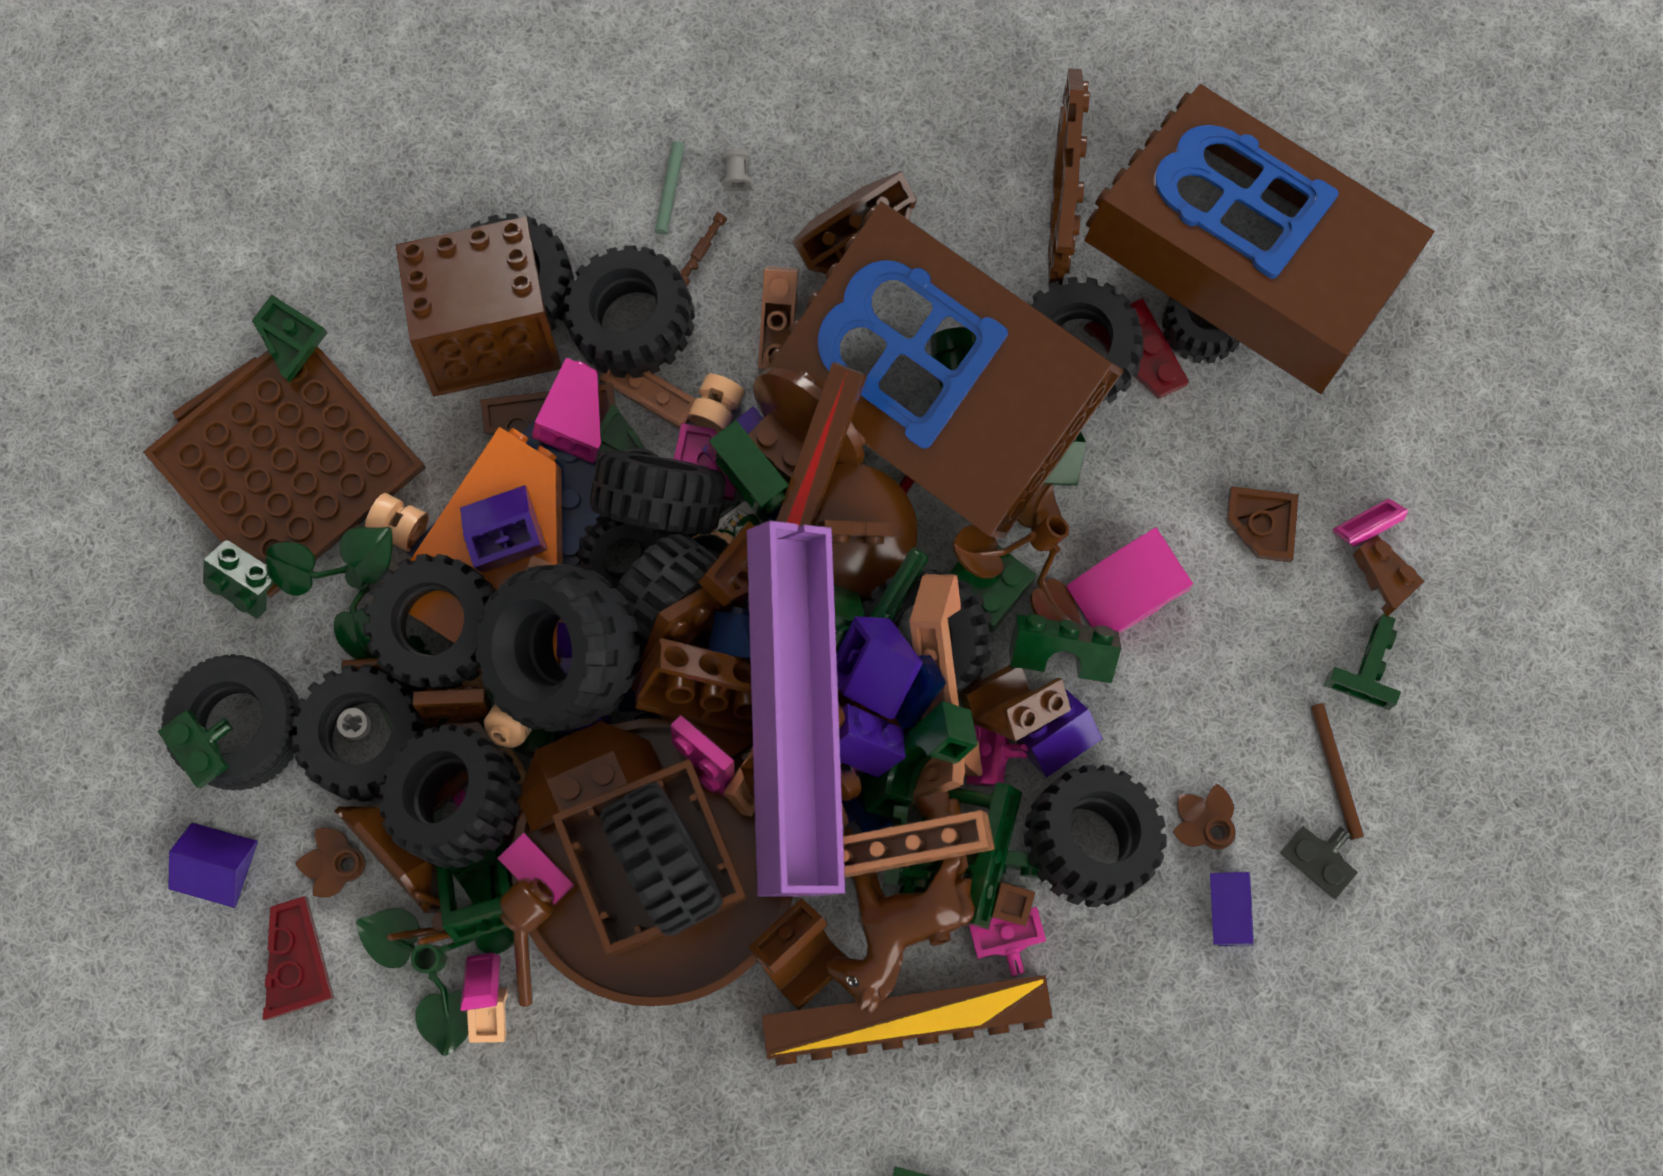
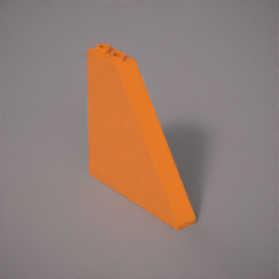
M499 427L411 558V561L416 560V556L421 554H428L432 557L441 554L455 560L458 559L474 568L463 536L460 508L526 485L548 549L533 556L551 564H563L562 469L554 462L557 456L542 446H539L537 450L526 444L529 438L516 429L511 428L507 432ZM530 557L484 573L479 570L477 571L484 576L486 581L493 585L495 590H498L499 586L514 573L525 571ZM440 590L427 593L419 598L409 611L410 615L453 643L457 641L462 632L464 624L463 608L460 601L451 593ZM560 618L558 623H564V621ZM557 623L553 634V651L556 661L560 666L562 658L556 657Z

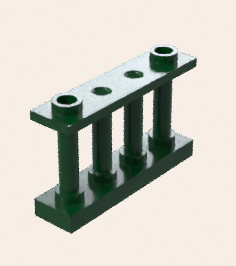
M996 782L995 789L991 794L961 788L947 791L949 799H958L959 803L985 807L989 810L988 817L995 850L979 852L977 860L974 863L968 862V868L963 874L972 879L970 896L975 908L974 917L968 924L989 930L1023 793L1009 784ZM910 865L909 869H913L914 865ZM906 879L905 885L900 888V893L923 892V890L913 888L912 881Z

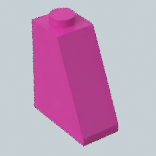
M565 359L535 420L532 433L533 439L590 463H595L601 444L597 370L592 369L582 361Z

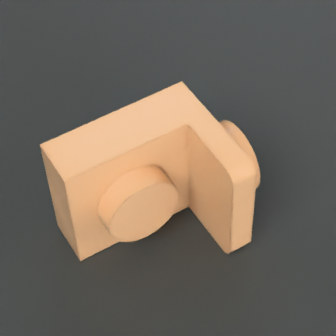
M498 988L497 1006L467 1010L469 1043L505 1042L507 1037L505 1002L508 996L507 988Z

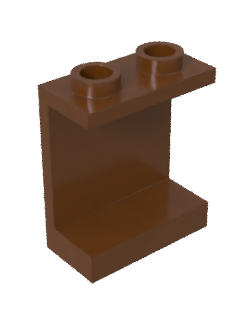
M1010 665L960 692L964 708L971 710L974 725L1014 741L1019 740L1071 710L1063 679L1056 678L1033 691L1028 688L1023 669L1010 667Z
M802 898L748 947L778 991L798 1010H801L833 979L826 972L828 961L836 956L849 958L831 942L823 930L828 925L824 918Z

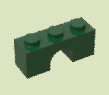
M1017 614L1009 647L1010 667L1044 672L1050 656L1060 651H1068L1077 656L1078 678L1112 683L1121 652L1119 631H1114L1107 626H1084L1072 620H1063L1061 622L1049 620L1037 614H1030L1028 616Z

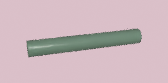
M678 141L672 142L655 226V233L666 235L668 232L685 147L682 142Z

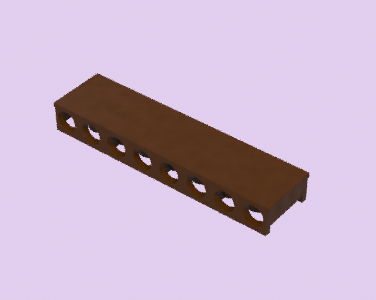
M659 638L635 676V708L675 718L681 715L687 721L753 736L751 660ZM837 687L838 704L841 708L847 704L903 728L904 735L922 720L921 702L904 699L895 718L888 719L844 696Z

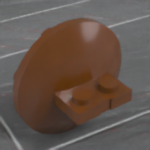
M772 367L765 369L754 381L753 393L755 401L764 419L748 435L782 478L790 483L822 390L816 386L814 379L804 371L797 374L784 368ZM850 422L836 464L847 463L856 466L863 464V445L866 441L862 434L855 429L852 422Z
M847 463L835 465L813 526L832 528L834 584L858 592L860 598L865 599L872 597L871 592L877 586L886 584V580L896 574L910 549L916 548L918 535L916 515L904 490L884 472L863 464L858 466Z

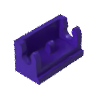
M1250 872L1210 873L1213 945L1254 946Z

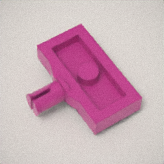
M974 725L977 742L979 743L982 775L980 777L967 776V784L995 787L996 782L1004 783L1008 758L1025 759L1028 754L1022 751L1028 752L1026 744H1010L1009 738Z
M1037 907L1031 908L1026 927L997 918H991L989 930L968 924L976 958L981 959L993 955L1006 956L1011 977L1026 973L1020 952L1029 946L1046 942Z

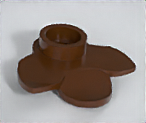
M1216 784L1210 790L1206 800L1192 794H1180L1178 796V812L1184 822L1180 823L1173 830V834L1181 843L1190 847L1206 845L1214 850L1225 849L1233 843L1236 835L1235 826L1231 821L1234 804L1223 787ZM1213 827H1220L1223 830V837L1221 839H1216L1212 836L1211 830Z
M318 828L315 830V840L318 849H314L298 859L296 866L305 876L316 880L313 887V896L327 898L338 894L346 882L358 879L365 870L366 861L364 855L358 849L349 846L347 838L343 833L331 828ZM352 858L354 861L353 868L345 871L343 869L344 861Z

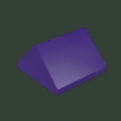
M191 822L169 851L168 889L236 908L258 841Z

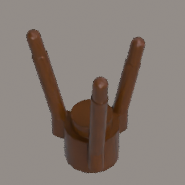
M418 890L414 891L415 897L440 906L439 897ZM439 910L433 916V927L391 933L387 935V940L393 941L422 937L418 939L417 943L424 945L451 937L442 926L441 910Z

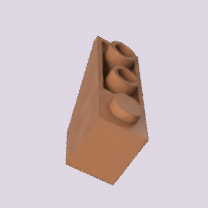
M767 266L764 269L758 358L759 369L768 368L771 354L776 348L783 346L789 337L788 330L796 320L800 268Z

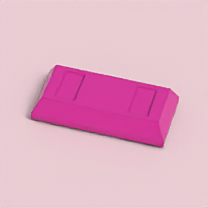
M1388 498L1332 530L1342 540L1356 547L1405 520L1408 510Z
M488 953L467 956L464 966L461 1011L497 1006L500 973L499 955Z

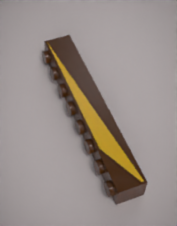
M1046 975L888 997L883 1001H879L878 1007L872 1014L868 1012L866 1007L861 1010L859 1004L853 1002L762 1015L767 1059H775L776 1066L797 1063L796 1056L811 1054V1061L833 1058L832 1051L846 1049L847 1056L868 1053L867 1046L882 1044V1051L904 1048L903 1041L917 1039L918 1046L939 1043L938 1036L949 1034L953 1035V1041L975 1038L974 1031L988 1029L989 1036L1010 1033L1009 1026L1023 1024L1024 1031L1045 1028L1044 1021L1053 1019Z

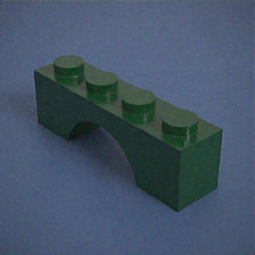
M942 701L904 735L905 758L879 778L865 772L860 775L865 812L893 819L894 805L908 807L914 802L913 794L917 780L929 760L937 758L957 764L978 746L971 710Z

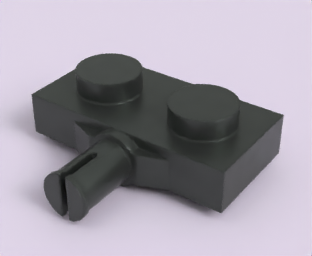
M1302 826L1279 853L1329 896L1336 899L1358 874L1352 866L1343 860L1340 852H1338L1351 835L1349 832H1345L1341 836L1345 829L1339 826L1329 840L1325 841L1317 838L1307 828Z

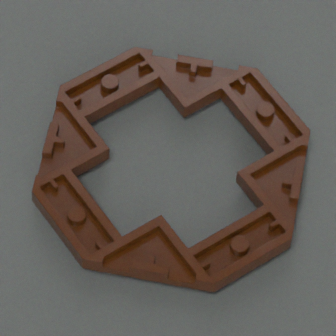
M1068 68L1067 81L1062 98L1064 106L1060 107L1047 258L1049 284L1058 280L1059 285H1062L1064 275L1070 273L1071 255H1074L1076 236H1079L1081 215H1076L1075 209L1076 203H1083L1084 182L1079 181L1080 157L1085 158L1087 149V136H1082L1083 113H1088L1090 92H1088L1089 81H1083L1082 69Z

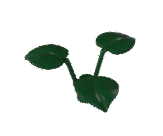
M355 527L348 530L340 541V554L347 565L320 572L313 571L316 563L315 556L304 545L286 541L270 546L266 551L269 571L277 586L287 594L299 596L307 593L312 588V578L317 579L342 573L345 574L348 585L359 589V592L349 606L350 612H340L336 615L334 619L335 637L342 649L355 659L377 658V656L370 653L367 644L371 640L369 636L364 635L363 624L369 623V616L363 614L364 608L357 610V606L364 595L370 592L369 585L382 580L381 575L389 569L393 543L392 528Z
M389 908L370 916L359 918L356 921L360 940L374 961L386 968H401L407 964L411 953L413 968L420 973H428L429 979L439 988L441 994H429L421 1000L416 1009L415 1021L423 1038L434 1046L442 1056H447L454 1052L469 1035L467 1010L461 1011L462 991L448 993L446 986L437 976V973L446 964V953L469 944L474 940L478 949L484 953H503L514 944L513 930L504 928L461 942L444 944L441 947L433 944L415 946L413 944L416 943L419 937L393 941L387 940L388 934L420 929L416 917L411 912L401 908Z

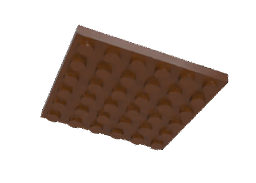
M318 346L290 383L282 377L278 366L267 350L143 451L222 543L225 540L230 541L265 565H267V549L276 543L286 541L304 545L314 554L315 560H317L340 541L345 532L355 528L367 518L372 505L381 494L388 493L393 496L426 468L423 462ZM275 583L267 590V595L272 598L281 589Z

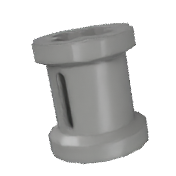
M732 149L722 154V162L725 164L726 177L723 181V187L729 191L749 189L752 184L751 178L748 176L750 153L742 149Z

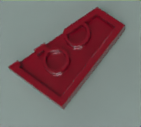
M1141 298L1131 303L1130 307L1135 308L1139 316L1143 338V358L1140 360L1139 372L1134 377L1155 397L1160 399L1187 386L1189 380L1144 299ZM1095 321L1085 324L1083 329L1091 337L1094 336L1105 347V350L1109 352L1111 341L1106 328Z
M302 896L271 906L267 946L269 951L268 974L265 975L266 1003L265 1007H263L262 1018L264 1021L334 999L308 897Z

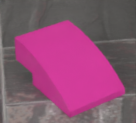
M1157 527L1090 568L1069 583L1066 588L1090 627L1107 626L1121 633L1159 611L1162 606L1188 592L1193 583Z

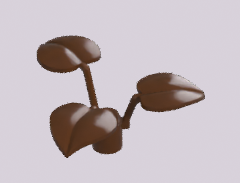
M1052 483L1042 485L1025 511L1018 518L1017 521L1022 526L1031 528V533L1003 549H998L995 537H989L975 525L966 526L958 532L952 542L953 551L960 564L967 571L980 578H993L999 575L1004 569L1000 556H1004L1028 542L1037 551H1049L1050 553L1037 580L1040 588L1034 589L1030 595L1032 610L1034 614L1043 616L1045 619L1060 622L1072 620L1082 625L1074 599L1066 586L1054 578L1048 579L1045 582L1054 557L1061 550L1057 544L1069 534V526L1061 516L1055 500Z

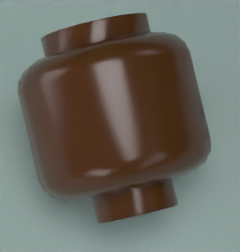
M529 878L519 879L500 899V907L503 912L501 914L502 921L513 931L517 929L524 932L535 931L553 913L554 893L539 878H534L533 880Z

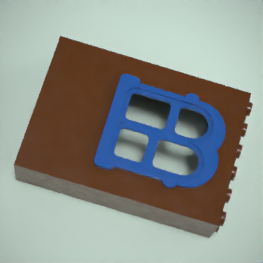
M1199 84L1192 94L1186 92L1176 107V112L1171 110L1166 115L1160 126L1162 129L1160 131L1153 130L1144 145L1146 148L1144 150L1140 148L1136 150L1128 163L1130 167L1127 170L1123 167L1119 170L1112 182L1113 187L1111 189L1105 187L1095 202V205L1099 208L1093 211L1086 223L1089 231L1084 241L1319 394H1322L1409 272L1435 231L1207 87ZM1207 149L1255 180L1254 183L1245 189L1216 172L1206 163L1204 150ZM1190 175L1199 176L1220 189L1223 195L1209 212H1202L1187 203L1180 196L1177 190V183L1180 179ZM1268 188L1301 210L1295 217H1287L1261 199V195ZM1234 202L1242 203L1283 230V233L1270 250L1263 251L1221 224V218Z
M880 201L877 206H873L864 218L865 225L858 235H853L845 246L846 253L839 263H834L826 274L827 281L820 291H816L811 295L806 305L808 309L802 318L795 320L788 330L789 337L783 346L776 348L771 354L768 368H784L797 374L804 371L814 379L816 386L823 390L832 363L837 362L847 366L840 354V343L847 332L857 327H865L879 335L886 341L887 347L867 374L851 420L855 429L864 437L866 446L989 537L1005 538L1124 370L905 216ZM898 280L932 303L933 309L916 335L911 339L905 338L880 320L874 313L872 307L873 294L886 281ZM946 317H952L976 335L975 344L955 370L948 369L925 350L927 342ZM901 354L908 356L943 383L942 391L923 417H917L885 394L879 387L880 381L895 359Z

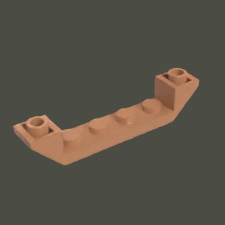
M923 575L910 618L913 650L923 662L917 673L923 718L942 701L959 706L948 617L961 610L957 575ZM979 743L978 746L965 756L964 768L966 776L980 777L982 775Z

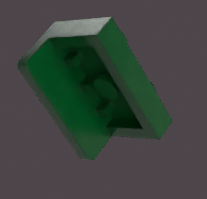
M228 540L221 543L204 559L203 584L210 592L221 595L232 602L239 611L247 612L256 619L266 611L267 590L275 584L267 565Z

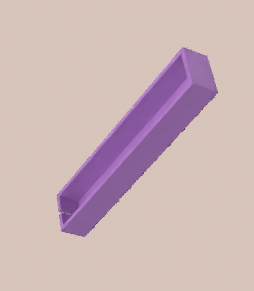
M768 521L747 530L758 896H827L844 894L845 876L832 528L811 525L798 527V524Z

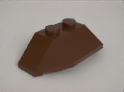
M901 171L859 188L807 223L792 243L808 270L827 274L834 263H839L846 253L845 246L853 235H858L865 225L864 218L873 206H877L880 201L910 220L912 209H914L917 199Z
M600 721L535 750L522 787V795L519 796L518 800L531 831L535 832L555 823L552 815L659 772L662 768L649 740Z
M339 806L334 811L425 914L436 913L441 909L438 905L414 896V891L418 890L439 897L436 865L418 858L392 841V836L386 833L383 826L385 819L380 816L379 807Z

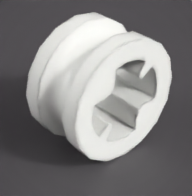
M348 708L339 715L337 728L347 739L358 741L364 739L370 733L371 720L362 710ZM351 717L357 720L362 719V723H358L361 728L357 732L352 729L347 731L346 726H350L348 720Z

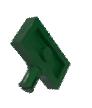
M185 710L158 731L195 787L203 788L230 767L221 755L217 743L221 737L233 730V726L230 725L226 718L223 717L222 720L208 730L200 725L191 711Z

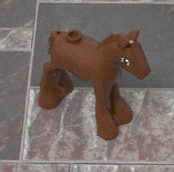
M948 792L932 793L916 801L918 810L926 821L961 814L959 800L949 799ZM843 828V837L855 835L850 828ZM966 855L939 860L935 874L923 892L896 893L886 897L880 887L876 872L851 876L856 891L859 923L867 941V955L864 959L836 956L828 961L826 972L855 998L861 1010L866 1007L868 1012L872 1014L878 1007L879 1001H883L893 991L899 975L898 972L901 970L905 948L929 940L931 946L945 944L951 941V932L961 926H966L972 920L975 911L970 896L972 879L962 878V875L968 868Z

